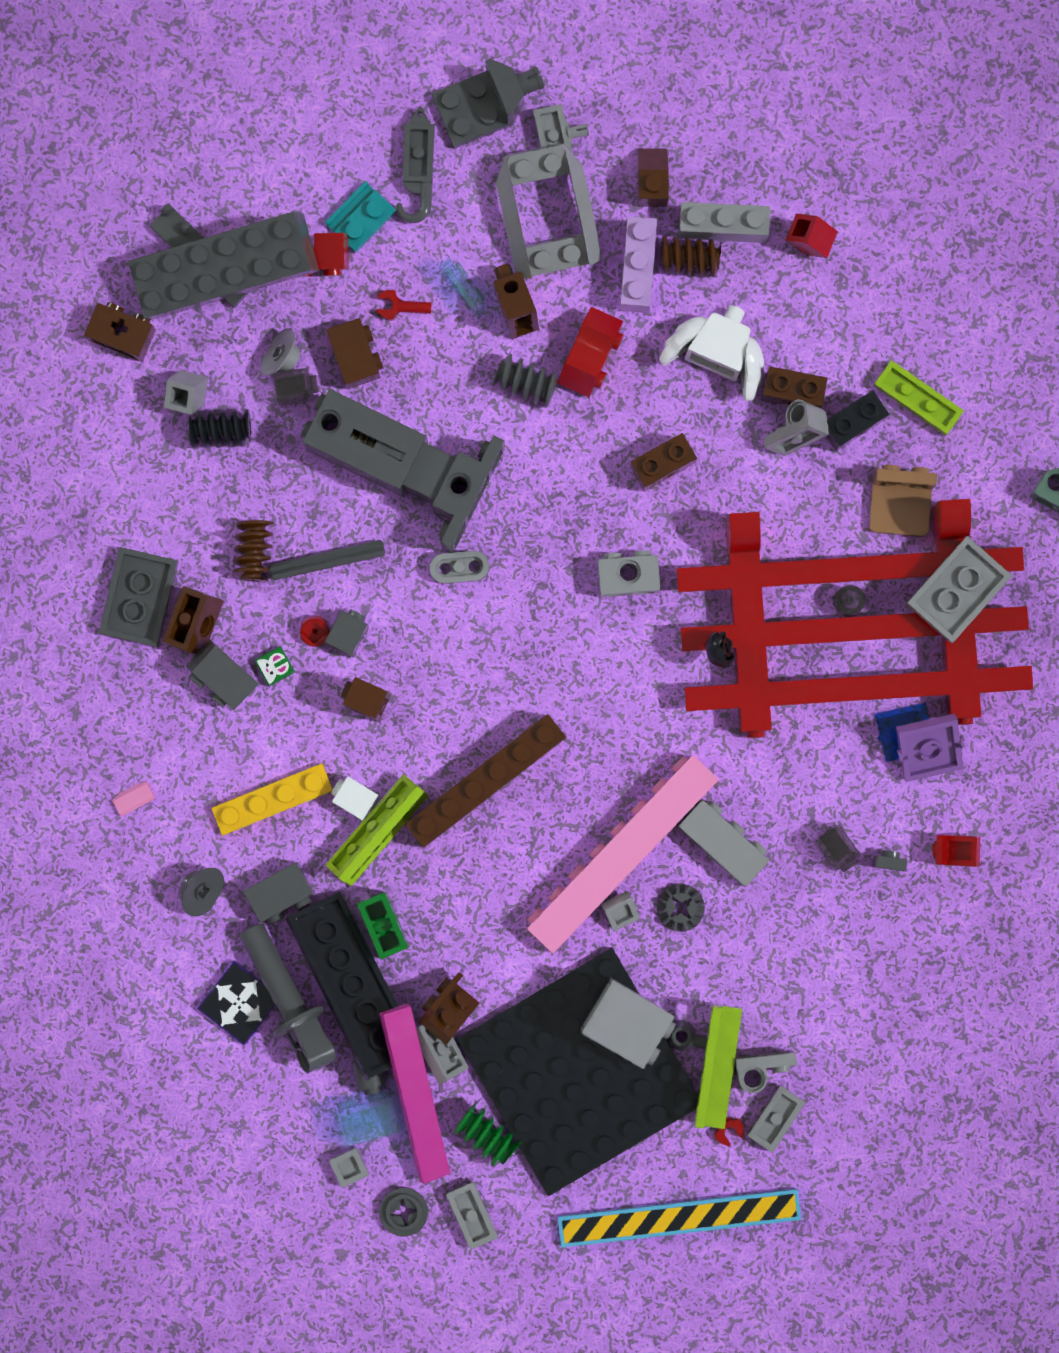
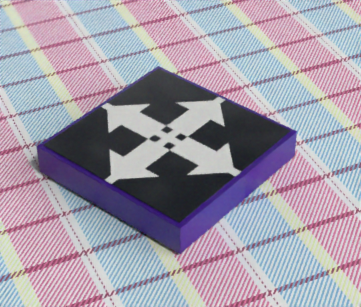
M233 961L197 1009L240 1043L246 1045L273 1010L275 1004L264 983L238 962Z

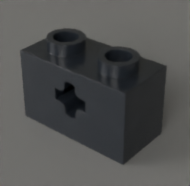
M874 390L827 419L829 435L826 437L834 450L838 451L885 421L890 414Z

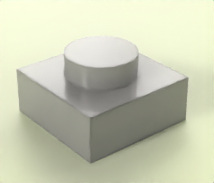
M628 891L601 904L613 932L640 919Z
M358 1147L329 1160L341 1188L369 1176L368 1169Z

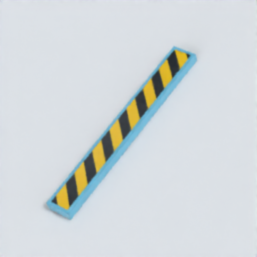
M797 1188L558 1216L561 1248L801 1220Z

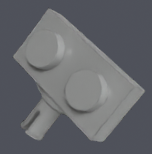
M562 104L533 110L540 148L563 143L572 152L571 144L573 138L589 136L587 123L569 126L564 117Z

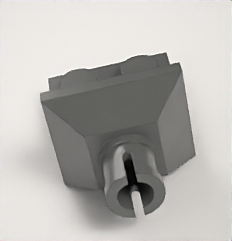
M490 58L485 60V72L431 93L453 148L455 149L514 125L523 107L524 96L538 89L545 88L541 75H538L540 72L537 66L515 74L512 67Z

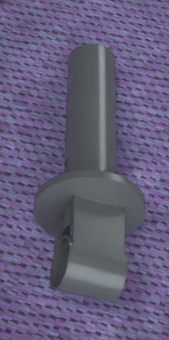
M264 924L255 925L241 933L239 937L283 1020L279 1023L280 1026L273 1031L274 1038L287 1036L301 1068L306 1073H311L335 1061V1049L317 1019L326 1011L324 1006L307 1009Z

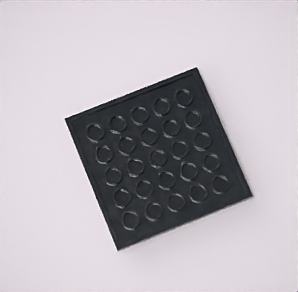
M613 948L457 1038L507 1127L513 1134L514 1139L521 1141L519 1147L547 1196L559 1191L697 1109L699 1095L665 1038L662 1037L656 1047L661 1051L653 1065L646 1064L645 1068L642 1069L581 1033L582 1025L611 977L639 994Z

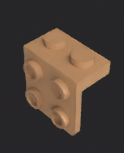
M882 465V469H877L873 473L870 531L882 534L926 536L929 532L932 489L937 484V473H929L930 469L924 467H912L911 471H901L900 466Z

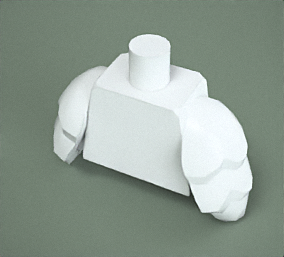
M730 305L725 316L712 313L709 318L700 316L683 322L676 328L675 333L665 341V348L659 357L663 366H666L687 351L684 360L735 382L741 371L744 401L753 400L757 388L762 384L763 353L758 342L749 336L751 329L741 324L745 312L737 306Z

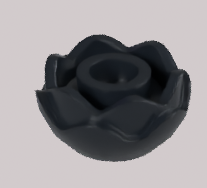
M715 631L705 643L709 661L721 668L730 667V664L735 660V655L731 652L733 643L726 637V632L718 633V631Z

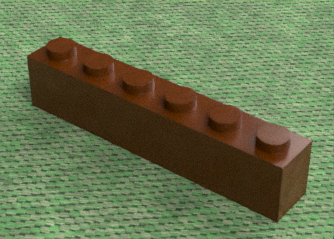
M547 714L405 825L421 846L426 848L566 739V736L550 715Z

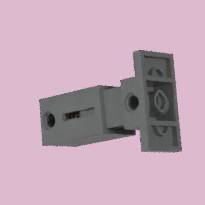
M330 388L326 395L321 394L314 408L317 414L313 422L308 420L301 433V437L304 438L303 444L307 451L403 497L406 491L432 504L434 513L451 521L446 520L438 537H440L442 549L449 553H454L505 450V440L493 435L490 442L485 440L478 454L479 461L461 452H458L455 458L429 445L426 435ZM329 423H338L336 429L332 431L325 430ZM457 484H463L468 487L462 494H456L452 491Z

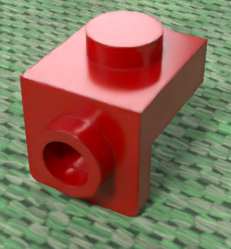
M937 835V840L934 841L932 847L933 858L936 859V865L980 867L981 837Z

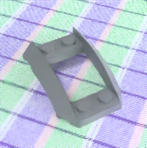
M563 143L505 155L495 182L515 273L521 272L524 279H532V276L587 264L591 266L601 261L599 240L582 163ZM569 174L582 233L525 245L513 186Z

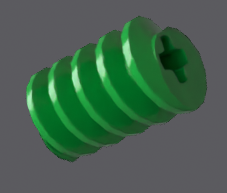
M475 1102L457 1123L454 1134L458 1135L463 1131L466 1132L463 1139L464 1143L474 1139L473 1151L483 1147L482 1159L492 1155L493 1159L490 1164L492 1168L500 1163L503 1165L516 1151L521 1141L518 1140L510 1144L513 1134L509 1132L501 1136L504 1126L500 1124L492 1128L495 1118L491 1116L483 1120L486 1110L482 1108L474 1112L477 1103Z

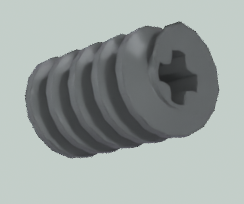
M510 353L504 360L502 359L492 383L494 387L500 380L502 391H505L512 385V395L515 396L522 389L523 399L525 400L534 394L535 404H538L544 398L545 408L548 407L557 385L555 371L548 377H545V367H541L535 373L534 363L531 362L526 368H523V359L519 358L513 364L512 354Z

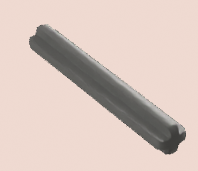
M376 540L270 564L269 573L272 580H279L382 557L385 555V548L382 540Z

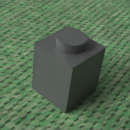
M352 609L348 613L341 610L325 643L353 658L369 628V625L364 622L366 617Z

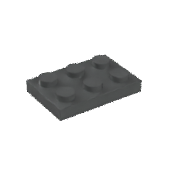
M119 547L99 634L158 648L179 561Z

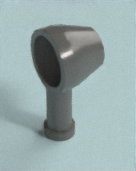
M682 1020L673 1022L676 1026L667 1039L668 1044L673 1049L684 1051L692 1046L702 1049L706 1048L707 1037L697 1035L694 1027L689 1022ZM678 1031H685L687 1033V1039L684 1042L676 1040V1033Z

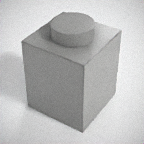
M183 370L175 373L167 379L164 408L192 415L205 405L208 377Z

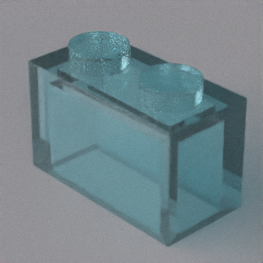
M385 1091L368 1095L369 1101L357 1104L356 1099L338 1103L339 1109L334 1110L333 1115L342 1148L401 1132L402 1128L393 1095L386 1096Z

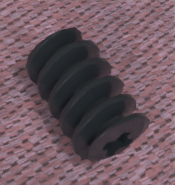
M233 409L231 418H227L225 410H221L219 418H215L212 410H209L207 419L203 418L201 411H197L195 419H192L189 415V439L193 449L198 447L200 440L204 448L210 447L212 439L217 448L222 446L224 439L228 447H233L235 439H237L240 447L245 446L247 438L251 443V419L248 409L244 410L242 418H239L236 409Z

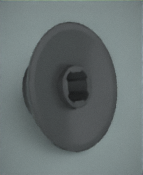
M204 868L200 871H193L184 878L180 888L182 894L181 901L183 909L188 915L197 917L204 915L212 909L225 885L224 876L219 869Z

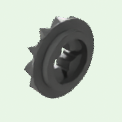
M672 885L666 888L658 899V917L667 928L673 931L686 932L700 923L704 916L705 903L703 898L690 885ZM673 897L681 903L691 899L686 907L690 916L689 919L681 913L673 917L670 916L676 908L673 904Z
M397 1188L389 1192L381 1203V1221L384 1227L394 1235L401 1237L414 1235L423 1228L427 1221V1203L423 1195L413 1188ZM401 1199L406 1203L407 1208H417L416 1211L408 1215L407 1225H405L401 1215H391V1213L400 1209Z

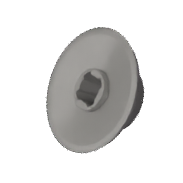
M284 329L273 338L261 361V373L263 375H273L278 370L288 373L296 365L300 356V349L294 345L295 335L292 329Z

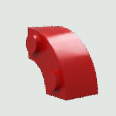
M591 307L565 361L557 384L589 398L595 387L600 389L607 375L602 370L611 350L617 351L624 337V334L619 332L623 320Z

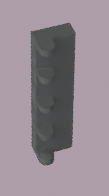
M169 203L162 208L161 214L149 225L171 248L204 238ZM250 292L226 298L225 300L235 308Z

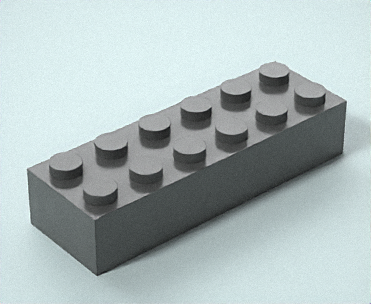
M296 211L128 261L144 319L162 318L319 271L304 213Z

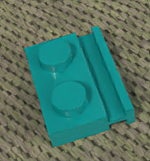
M365 181L325 221V225L334 233L348 234L349 248L357 253L397 211Z

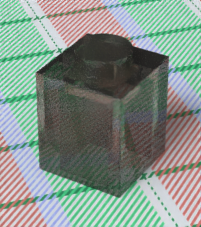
M308 367L273 374L277 402L280 407L315 401L314 393L319 392L317 376H311Z
M840 824L835 825L812 841L833 871L840 869L842 872H845L857 863L855 857L860 855V852Z

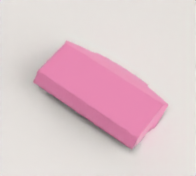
M143 782L137 783L119 793L112 800V803L122 817L154 800L155 796L150 788V784Z

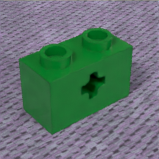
M387 892L357 904L380 960L410 947Z

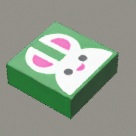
M281 646L255 660L269 687L296 673Z

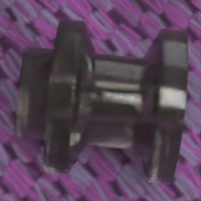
M854 585L842 587L835 594L833 600L836 611L847 617L859 613L864 608L866 602L864 592Z

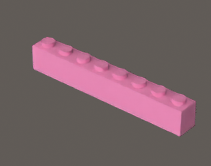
M694 755L689 759L683 756L672 767L675 771L673 776L668 781L663 777L651 789L654 793L652 798L648 802L642 799L630 811L634 815L627 824L621 820L610 832L613 836L606 846L600 842L589 854L593 858L589 864L584 867L580 863L568 876L572 881L567 887L563 889L559 885L548 897L551 903L543 911L538 907L527 919L530 923L527 930L552 954L719 780Z

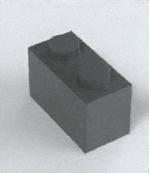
M211 640L186 664V667L192 672L189 678L201 689L205 685L213 691L210 697L222 708L228 704L235 710L258 685L245 670Z
M298 862L243 891L259 922L268 921L269 925L286 917L283 912L286 909L294 906L298 910L311 903L310 896L315 894Z

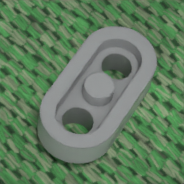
M479 551L442 553L435 556L430 563L431 576L441 584L477 582L484 579L489 572L488 559ZM476 561L480 564L479 571L472 572L469 570L471 562ZM442 564H448L451 567L450 572L446 575L439 572Z

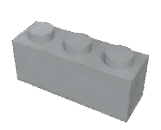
M681 202L678 239L689 237L692 240L701 238L702 240L713 239V241L766 243L769 237L770 206Z
M701 800L677 827L743 887H746L770 861L765 856L768 851L756 840L750 843L742 836L746 831L734 820L728 823L720 815L723 813V810L712 800H709L707 803Z

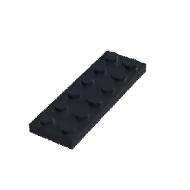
M341 892L287 916L285 920L366 1081L392 1069L379 1013L398 1007Z

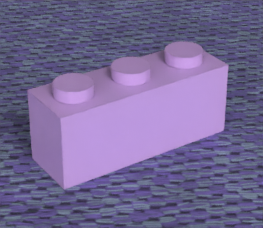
M629 216L627 218L620 311L649 313L657 219Z

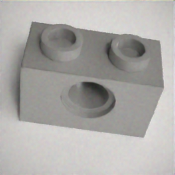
M651 551L633 552V557L622 558L621 553L603 554V559H598L600 598L660 593L658 555H651ZM625 566H631L636 570L637 577L632 581H626L621 577L620 570Z

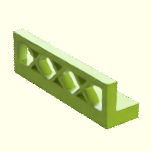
M403 774L325 865L345 884L347 883L352 886L429 795Z
M712 1004L694 1122L695 1128L704 1129L707 1126L725 1129L742 1008Z

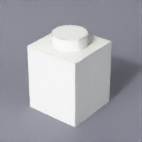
M348 776L345 781L339 779L331 792L335 796L332 801L333 803L362 821L368 816L379 798L378 794Z

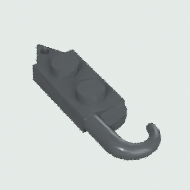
M421 106L418 107L409 123H405L403 161L404 188L412 194L420 195V209L416 214L411 215L403 210L401 203L396 205L400 218L409 223H419L425 220L430 214L432 207L435 126L430 123Z

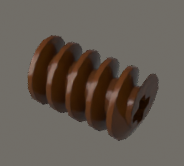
M662 235L660 265H663L666 274L669 273L672 266H675L677 275H680L683 267H686L688 275L692 276L696 267L701 277L704 276L707 269H710L713 278L716 277L720 265L721 241L718 247L715 248L713 239H709L706 247H704L702 239L698 238L694 246H692L690 238L686 237L683 244L680 245L678 237L674 236L671 243L668 244L666 235Z
M249 519L236 523V528L244 532L235 535V539L243 544L234 547V551L242 556L233 558V563L241 567L232 570L233 576L244 581L269 582V580L261 577V574L270 572V568L262 565V562L271 560V556L264 554L263 550L272 548V545L265 542L264 538L273 536L272 532L265 530V526L273 525L274 522Z

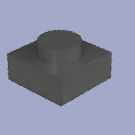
M882 850V856H874L873 868L906 871L907 859H901L900 852Z

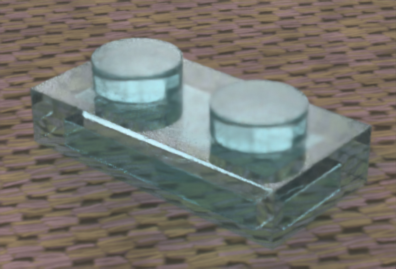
M450 258L441 263V272L474 317L485 311L483 302L486 299L477 286L471 288L465 280L468 274L459 262L454 265Z

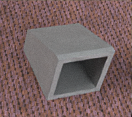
M611 977L580 1030L585 1036L644 1069L646 1064L653 1065L661 1051L656 1047L662 1037L666 1040L669 1038L676 1024L672 1022L675 1017L673 1014Z

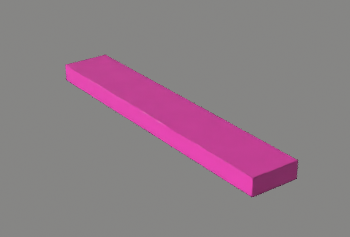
M406 1003L381 1012L379 1015L418 1178L422 1184L450 1174V1169L411 1005Z

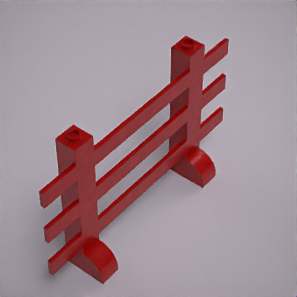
M970 499L940 500L932 507L935 552L760 563V512L731 513L725 521L728 565L677 568L678 593L730 589L732 625L685 627L680 629L682 652L706 651L705 643L711 634L715 631H718V633L726 632V637L733 643L736 684L685 687L686 712L738 708L740 733H747V738L765 737L766 731L772 730L770 706L946 695L947 715L955 714L958 725L974 724L973 718L981 717L980 693L1033 690L1032 666L978 669L975 634L1029 630L1027 606L983 609L952 644L917 613L764 622L762 587L930 577L966 536L969 537L971 531ZM1023 547L983 549L1006 571H1024ZM941 636L944 671L778 682L768 681L766 647Z

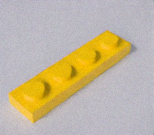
M321 763L211 809L220 832L224 836L332 792L333 788L324 765Z

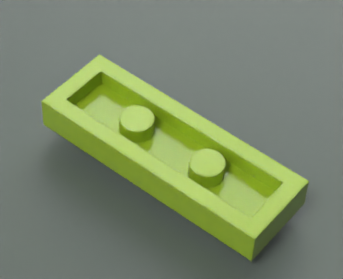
M892 360L873 385L944 436L948 435L964 412L963 409Z

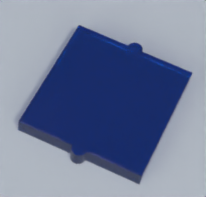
M926 703L875 714L879 731L877 739L882 743L886 762L898 760L899 757L897 753L899 746L896 727L929 719Z

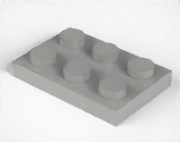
M966 536L910 598L906 605L952 644L1008 582L1012 575Z

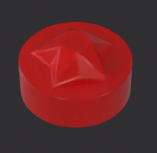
M318 615L305 618L300 626L301 639L305 644L313 647L323 645L330 633V626L327 620Z

